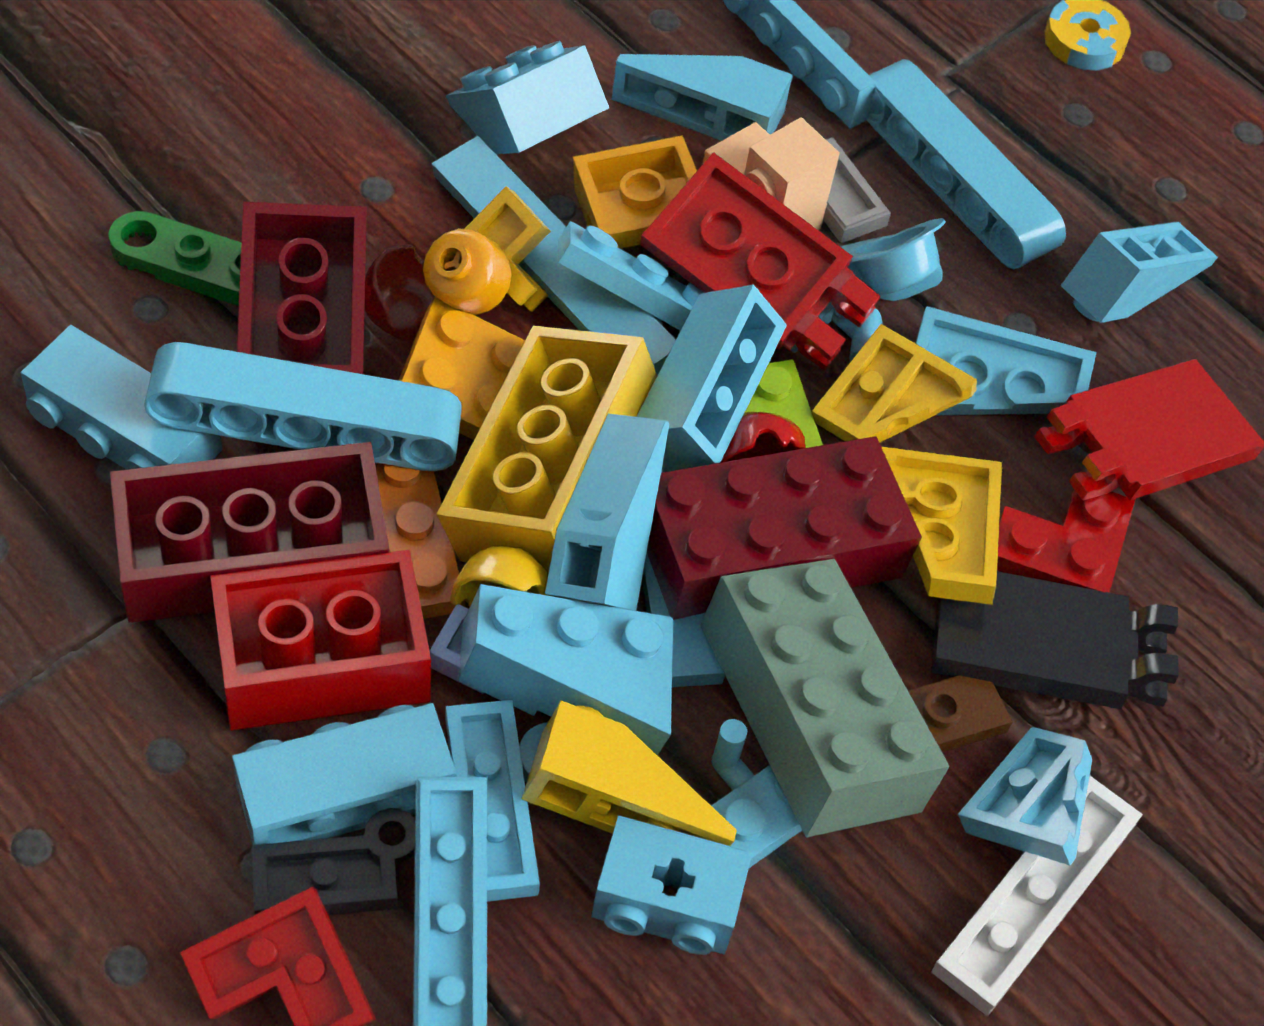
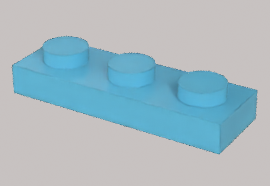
M572 221L569 222L558 239V263L679 330L682 329L699 294L703 293L692 283L685 286L669 277L667 270L653 258L643 254L635 258L619 249L617 242L605 231L594 226H587L584 229Z
M504 700L446 706L445 720L449 751L457 773L456 777H487V901L538 896L540 883L528 802L522 800L525 782L513 701Z

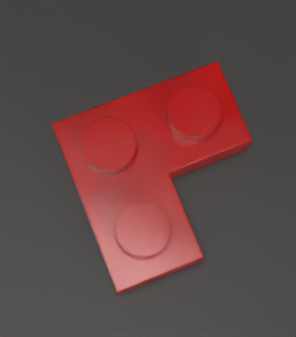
M1073 488L1062 525L1005 506L999 519L997 571L1110 593L1136 499L1129 500L1127 496L1111 491L1104 495L1082 500Z
M310 887L180 952L209 1019L215 1020L278 988L294 1026H364L376 1020L322 900L314 887Z

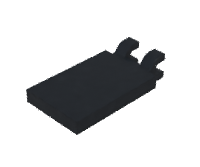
M997 571L996 590L992 605L938 598L931 673L950 677L960 675L993 682L996 686L1115 709H1122L1127 696L1137 697L1142 702L1164 707L1167 701V683L1175 684L1179 676L1178 656L1166 654L1167 634H1175L1178 628V607L1154 604L1145 606L1137 611H1129V596ZM1138 649L1146 653V655L1138 658Z

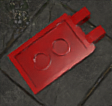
M714 152L641 235L640 245L703 293L754 284L787 324L776 348L780 350L784 346L790 351L796 345L803 356L823 370H826L838 356L841 350L840 347L846 339L818 316L831 302L837 313L860 328L874 312L875 305L881 297L853 274L854 272L848 269L853 258L851 254Z
M1196 359L1070 395L1064 405L1052 409L1048 414L1047 418L1053 426L1038 429L1034 436L1047 454L1072 449L1083 442L1089 447L1092 453L1088 454L1082 462L1088 471L1078 472L1069 480V483L1082 500L1107 494L1118 487L1121 488L1129 500H1133L1254 460L1264 448L1263 439Z

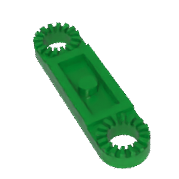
M144 211L124 214L111 225L109 230L111 252L115 261L118 260L120 266L124 267L127 265L128 270H134L135 268L139 271L154 274L155 279L239 306L241 242ZM135 232H138V236H141L142 232H145V236L151 234V238L154 239L152 243L143 247H132L125 243V241L129 240L128 235L132 238L135 237Z

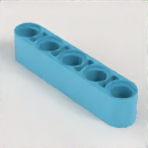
M902 59L869 75L876 82L866 121L1000 262L1009 268L1016 269L1063 244L1066 237V229L1057 209L910 60Z
M181 342L168 343L157 350L144 403L145 411L151 419L173 428L301 450L371 442L376 463L422 471L444 470L454 463L457 454L462 405L457 396L447 390Z

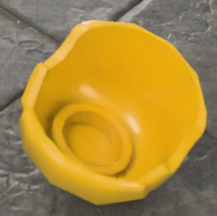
M502 545L489 547L475 553L467 561L453 584L450 601L451 604L458 605L463 600H466L470 607L480 584L546 595L548 572L530 553L521 548Z

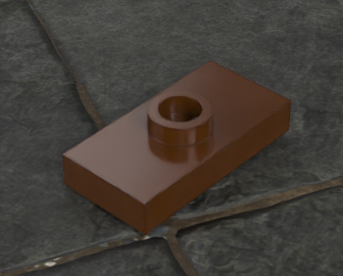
M959 675L908 690L942 752L1008 733L1013 723L993 682Z

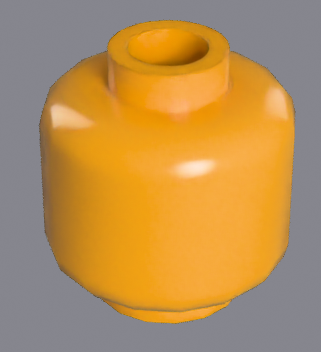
M458 228L440 236L428 250L423 266L425 283L436 298L454 309L469 312L473 315L488 312L502 302L509 290L512 276L509 260L501 248L484 235L470 229Z

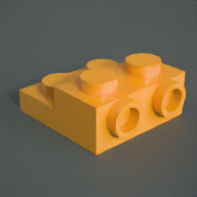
M683 135L573 157L574 190L587 226L597 227L609 234L617 242L619 249L640 245L641 235L697 171Z

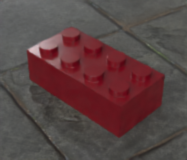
M875 436L661 473L647 555L670 617L676 620L706 613L721 576L835 559L851 588L900 579L903 577L922 536L878 438Z
M371 442L110 471L120 582L128 623L215 612L210 575L390 552Z

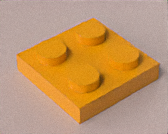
M434 297L425 312L399 381L444 389L457 396L462 405L459 433L475 440L525 340L469 312L454 309Z

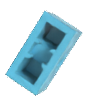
M618 815L598 883L591 917L603 920L610 929L622 934L641 935L646 932L671 939L676 947L689 953L708 954L714 951L725 955L734 929L753 852ZM664 886H671L677 889L676 897L662 893Z

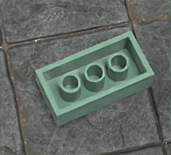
M829 559L721 576L700 626L805 836L811 837L922 813L950 766L836 560Z

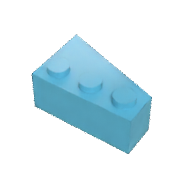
M480 584L463 621L458 680L501 701L512 700L514 707L533 716L537 710L552 716L561 700L575 706L583 705L594 708L602 713L604 717L626 725L658 755L671 735L673 617Z

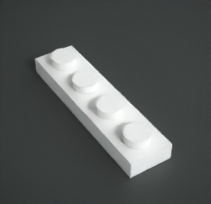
M1090 776L1076 859L1069 866L1024 852L939 958L931 972L988 1016L1135 827L1143 814Z

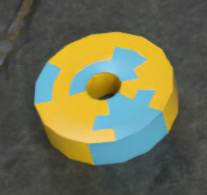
M1062 0L1054 6L1044 34L1046 45L1053 55L1064 63L1084 70H1101L1112 67L1121 60L1131 32L1129 22L1122 12L1108 2L1102 0Z

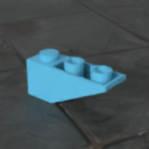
M608 413L557 527L545 590L546 595L636 611L670 425L669 421Z

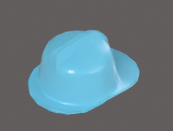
M943 218L933 219L894 235L869 239L840 247L853 256L848 266L849 269L854 272L853 274L878 293L881 296L880 299L891 301L906 299L937 286L942 281L943 271L939 261L934 232L946 222Z

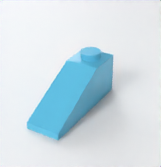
M620 54L616 61L612 100L721 141L754 122H757L770 135L775 132L784 115L792 74L743 56Z
M1179 222L1100 232L1061 284V287L1075 299L1073 301L1074 306L1081 314L1093 321L1103 323L1128 318L1210 267L1218 257Z

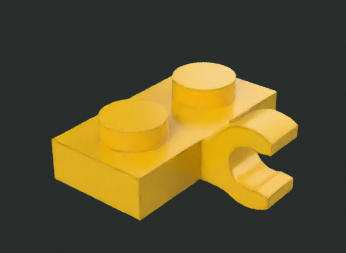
M505 186L465 229L477 231L501 248L509 260L512 273L507 293L518 305L522 306L524 304L533 312L548 294L518 264L551 231L513 190Z

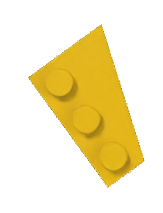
M882 447L922 536L913 557L928 596L992 605L997 579L1002 462Z

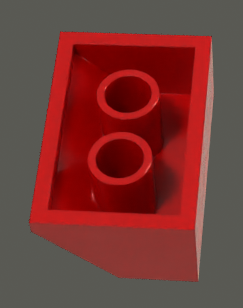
M410 550L210 575L230 731L430 702L431 657Z

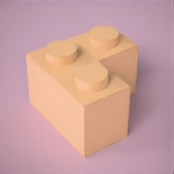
M802 117L770 135L757 122H754L705 150L703 163L713 152L817 230L821 229L840 152Z

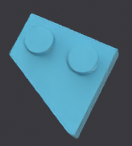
M1031 727L958 813L965 832L1070 866L1076 859L1092 765V757L1085 740Z

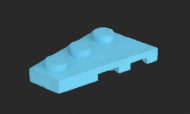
M928 306L925 308L915 343L977 379L976 392L971 398L937 415L1050 413L1052 409L1064 405L1070 395L1088 390L1096 352Z

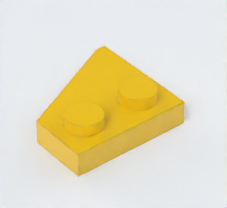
M880 324L812 410V415L817 425L844 441L877 436L880 443L971 398L976 392L977 379Z

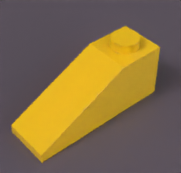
M562 700L559 702L542 731L522 800L612 834L618 815L724 845H732L737 829L626 725L604 717L602 713L594 708L583 705L575 706Z

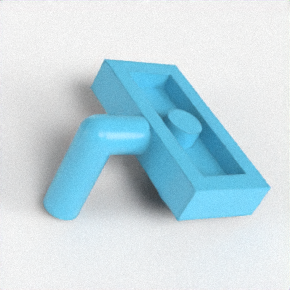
M729 719L721 725L712 757V765L733 791L711 806L737 829L735 840L731 847L753 852L749 865L750 868L802 831V828L771 766H767L754 775L740 759L747 736V728L741 721Z

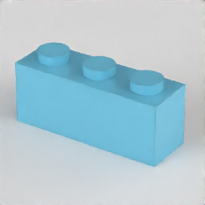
M754 284L699 294L637 417L667 420L670 422L661 469L663 472L720 463L787 326Z
M69 325L20 372L27 398V409L38 422L48 428L59 427L75 437L82 448L92 456L100 459L107 457L125 468V470L213 460L222 451L221 436L173 428L151 419L144 407L151 373L72 325Z
M433 703L415 708L411 705L395 706L384 711L377 718L350 725L344 722L330 723L320 727L312 735L286 742L280 740L262 741L248 748L246 752L232 756L236 787L253 845L331 838L365 828L371 816L380 810L388 808L402 809L414 815L416 777L457 776Z

